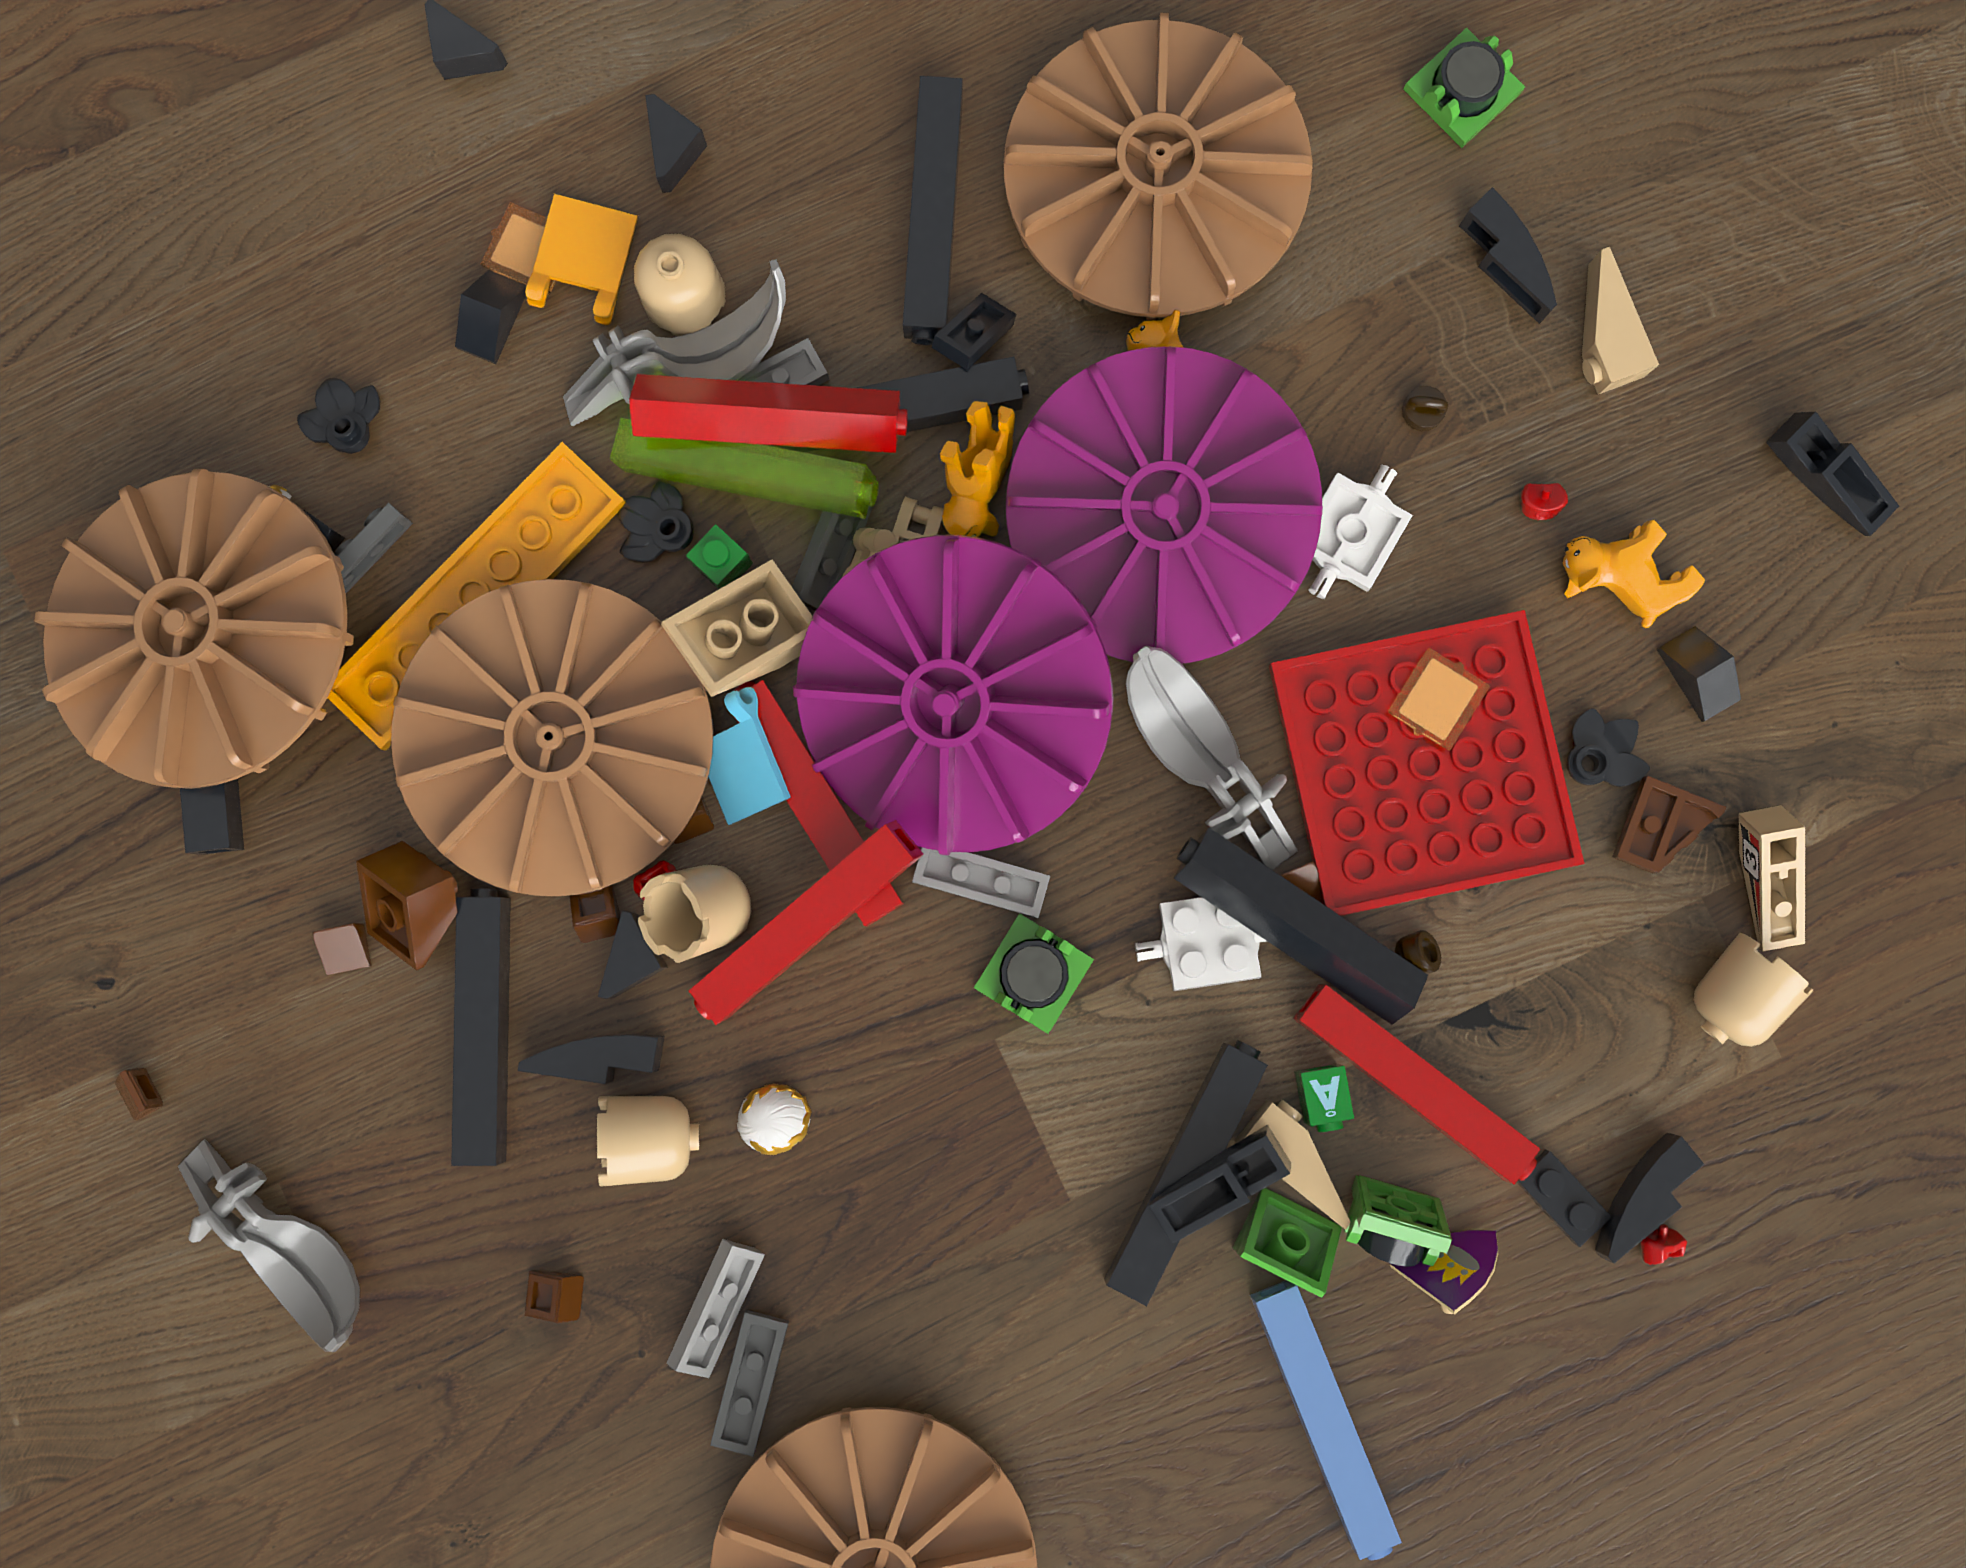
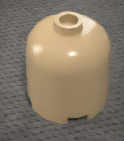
M664 234L650 240L639 252L634 265V284L649 320L660 328L670 331L675 336L694 333L712 325L711 321L719 314L721 307H724L726 301L725 284L709 251L694 238L683 234Z
M702 865L669 872L650 879L641 890L640 898L645 897L643 904L644 915L638 917V924L644 940L655 954H666L674 959L675 962L680 963L739 939L749 923L752 912L751 898L746 885L740 877L724 866Z
M1742 933L1737 935L1699 982L1694 993V1003L1699 1014L1706 1020L1701 1028L1721 1044L1730 1039L1741 1046L1752 1047L1766 1041L1809 997L1813 989L1808 987L1809 983L1798 972L1778 956L1771 963L1757 951L1761 944Z
M668 1096L598 1097L600 1110H607L606 1113L597 1114V1158H601L602 1167H607V1172H599L598 1174L599 1186L668 1181L677 1178L685 1171L689 1164L690 1151L699 1150V1123L690 1124L688 1110L681 1101Z

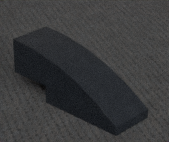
M1492 187L1468 211L1459 227L1487 252L1478 267L1540 324L1557 305L1549 273L1528 229L1512 207Z
M1816 411L1794 413L1766 442L1785 466L1816 497L1864 536H1871L1899 507L1898 503L1853 444L1840 443Z
M617 1034L572 1041L544 1050L520 1061L517 1071L601 1084L613 1082L615 1068L654 1073L659 1071L665 1036Z
M1266 1125L1193 1170L1149 1203V1207L1173 1244L1247 1204L1251 1200V1195L1288 1176L1291 1172V1161L1269 1126Z
M1666 1133L1643 1155L1626 1177L1609 1208L1608 1213L1612 1217L1601 1227L1595 1248L1596 1253L1601 1258L1613 1264L1616 1263L1682 1208L1671 1192L1705 1165L1682 1136Z

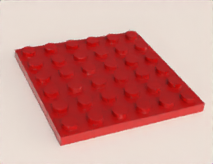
M1525 610L1269 664L1312 861H1314L1319 874L1322 904L1338 915L1342 916L1585 864ZM1431 659L1436 660L1477 686L1475 693L1444 741L1398 713Z

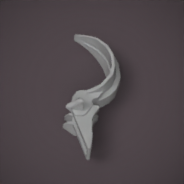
M777 259L769 261L771 266L770 274L764 285L751 299L731 314L697 332L674 338L656 337L649 330H640L624 337L621 328L616 326L608 331L611 339H607L603 333L593 339V343L600 357L563 396L571 426L588 420L593 415L596 416L606 407L621 399H624L630 405L629 398L637 374L739 380L753 370L773 344L786 302L785 279Z
M1145 646L1133 655V664L1128 671L1126 680L1128 703L1136 725L1151 751L1167 769L1189 784L1205 787L1215 798L1222 809L1205 821L1208 828H1211L1226 839L1241 833L1261 863L1274 870L1298 852L1272 808L1273 804L1269 799L1271 797L1274 798L1286 783V776L1284 774H1277L1263 786H1260L1248 767L1241 761L1238 746L1225 719L1190 672L1171 654L1161 648ZM1239 781V786L1246 795L1235 802L1227 789ZM1256 809L1259 810L1271 828L1259 838L1250 825V820L1246 817Z
M204 1139L178 1165L199 1206L198 1211L201 1214L192 1220L188 1235L189 1241L192 1243L200 1242L213 1229L228 1247L243 1254L265 1285L315 1343L325 1352H336L352 1333L353 1322L359 1311L360 1286L352 1263L338 1242L321 1227L293 1215H276L274 1212L266 1209L262 1205L263 1201L254 1194L267 1180L266 1175L251 1163H244L231 1170L221 1155ZM213 1177L217 1181L216 1190L223 1192L219 1199L207 1185ZM234 1208L245 1218L244 1221L232 1213Z

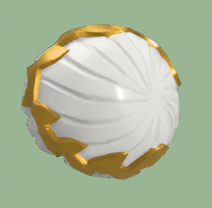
M768 1084L751 1091L747 1095L738 1114L737 1128L741 1138L752 1149L765 1155H777L778 1153L789 1151L797 1142L803 1140L807 1134L810 1114L812 1112L806 1097L802 1096L797 1090L783 1084Z

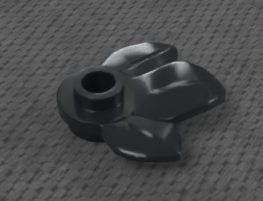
M338 378L326 379L316 392L315 403L317 407L298 415L297 422L299 428L312 442H328L339 452L357 453L368 444L370 438L368 424L379 413L381 401L378 391L373 385H370L354 393L343 380Z
M658 481L651 492L650 498L631 496L625 499L626 503L618 511V517L622 525L631 532L620 548V554L629 560L651 562L664 551L677 552L685 549L693 540V522L683 512V497L678 489L669 483ZM675 523L674 532L666 535L668 528Z
M1595 708L1584 712L1576 720L1572 729L1574 748L1570 751L1567 758V769L1571 777L1583 785H1595L1605 781L1616 787L1628 786L1642 779L1649 772L1650 766L1641 758L1630 754L1638 735V721L1617 719L1604 723L1601 715ZM1585 756L1590 757L1594 761V769L1591 772L1586 771L1582 767V759Z

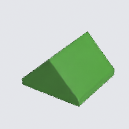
M1264 1188L1260 1190L1232 1248L1240 1257L1322 1298L1327 1290L1342 1227Z

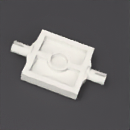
M1380 465V469L1370 486L1355 483L1342 474L1337 473L1322 497L1323 514L1316 551L1312 559L1321 570L1312 586L1308 589L1314 595L1324 581L1316 597L1325 599L1336 578L1347 580L1366 592L1369 591L1413 516L1394 505L1385 495L1388 487L1397 475L1396 471L1391 469L1384 481L1381 482L1389 466Z
M1200 897L1160 903L1159 909L1162 921L1160 940L1135 943L1136 952L1153 950L1137 953V961L1163 957L1170 970L1173 991L1261 978L1258 950L1260 942H1266V940Z

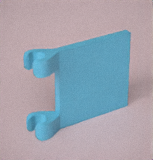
M745 687L739 692L732 691L725 696L726 708L740 723L713 736V754L708 777L728 825L791 798L758 718V697L755 690L751 687Z

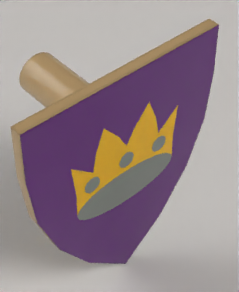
M1467 1230L1450 1233L1452 1241L1447 1254L1440 1252L1433 1266L1423 1264L1420 1261L1415 1266L1390 1264V1267L1440 1303L1441 1310L1444 1313L1456 1314L1486 1287L1495 1271L1498 1257L1496 1231Z

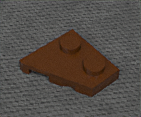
M1645 776L1641 779L1612 858L1652 874L1659 873L1674 859V855L1682 848L1689 846L1714 819L1722 816L1725 813L1726 806L1650 776Z

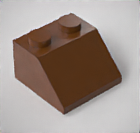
M400 841L361 858L356 863L367 933L417 971L426 965L457 914L455 894L458 891L455 878L448 870H443L429 860L424 853L418 852L404 841Z

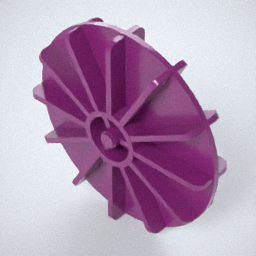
M1171 346L1141 348L1107 357L1088 366L1059 387L1038 410L1019 442L1012 461L1006 496V520L1011 548L1022 552L1032 559H1038L1043 563L1044 567L1054 573L1073 592L1086 609L1090 618L1094 619L1106 654L1133 662V655L1145 646L1161 648L1171 654L1181 664L1196 662L1231 650L1259 633L1287 606L1304 580L1316 551L1323 514L1322 487L1314 451L1305 429L1281 396L1266 382L1253 374V372L1231 360L1192 348Z
M934 535L901 542L875 553L856 565L830 590L813 614L801 647L797 670V684L793 686V696L797 697L801 727L808 748L815 761L812 764L815 773L821 771L836 794L856 814L867 821L865 827L871 831L875 828L880 829L885 824L897 820L917 846L938 850L940 855H950L951 852L992 850L1026 840L1059 818L1077 800L1098 768L1107 745L1113 712V684L1108 658L1094 619L1090 618L1086 609L1073 592L1054 573L1044 567L1041 561L1036 558L1032 559L1022 552L998 542L966 535Z

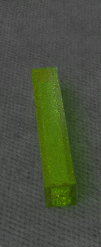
M620 418L610 460L624 472L866 519L869 506H874L879 489L875 475L866 464L762 444L633 436L631 419Z

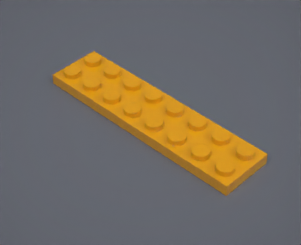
M561 442L339 669L328 699L381 750L386 751L391 746L394 698L398 695L402 679L410 662L436 625L439 626L447 617L468 602L502 586L525 581L554 579L618 513L626 503L624 499L571 449Z

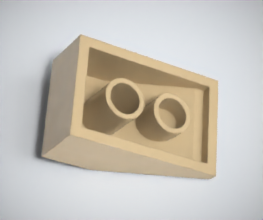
M772 559L662 621L661 625L712 697L775 671L798 658L807 629L812 621V615Z

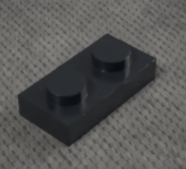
M981 293L934 336L932 348L968 370L1013 327L1017 314Z
M1545 1149L1536 1158L1537 1165L1532 1173L1523 1181L1518 1179L1517 1183L1576 1246L1581 1247L1612 1216L1554 1154Z

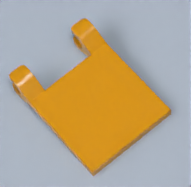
M554 194L533 272L525 291L528 304L538 308L544 307L550 279L598 291L593 307L595 322L610 325L638 216Z

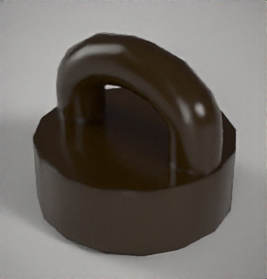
M1419 386L1412 390L1404 400L1402 415L1405 422L1413 429L1429 431L1437 427L1445 417L1448 402L1443 393L1437 388Z
M1419 930L1397 941L1395 947L1396 954L1426 974L1439 970L1441 952L1437 941L1430 933L1425 930Z

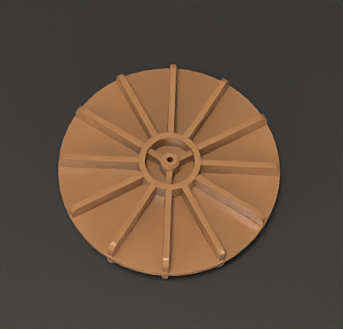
M1160 13L1159 20L1123 23L1100 31H1096L1091 27L1083 32L1082 39L1068 46L1055 56L1037 76H1032L1028 82L1027 89L1019 101L1010 122L1006 138L1004 185L1007 203L1024 247L1030 251L1047 273L1073 293L1072 297L1076 300L1082 301V299H1085L1111 311L1146 317V321H1155L1156 317H1168L1173 314L1174 310H1179L1180 316L1212 309L1219 305L1224 307L1230 304L1232 299L1244 293L1264 278L1288 250L1302 222L1311 191L1313 159L1308 132L1302 114L1294 100L1296 93L1292 86H1285L1284 82L1267 63L1242 45L1243 37L1235 32L1230 38L1203 26L1169 21V13Z
M193 469L191 473L160 479L139 489L127 485L119 490L120 500L104 511L86 529L77 542L66 538L61 545L70 553L64 561L54 583L47 612H35L34 622L45 625L43 641L44 662L49 684L42 690L44 697L47 701L56 704L68 728L84 746L89 756L134 780L156 786L192 789L222 784L251 772L262 773L269 769L270 761L289 748L303 734L314 718L322 721L327 714L322 706L328 698L337 678L345 646H352L354 638L353 635L347 633L348 615L346 593L341 571L344 569L342 561L338 556L334 555L327 539L315 522L299 506L281 493L252 479L229 473L210 472L206 469Z
M544 579L505 585L485 593L456 610L439 626L436 625L410 662L402 679L398 695L394 698L391 747L396 774L395 780L400 788L405 804L419 828L440 853L462 870L495 887L534 896H567L599 890L621 882L652 863L672 845L690 821L704 793L713 754V725L705 687L661 625L662 622L636 602L612 590L572 580Z
M848 1407L843 1408L842 1411L809 1421L787 1433L769 1446L750 1466L734 1489L721 1516L714 1539L710 1568H1037V1558L1030 1522L1017 1491L996 1460L970 1437L925 1412L921 1414L890 1407H863L855 1409Z

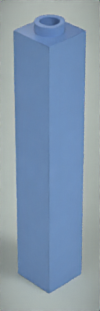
M1286 1280L1251 1294L1250 1297L1353 1550L1360 1560L1364 1558L1377 1560L1389 1555L1393 1551V1546L1402 1543L1298 1286Z

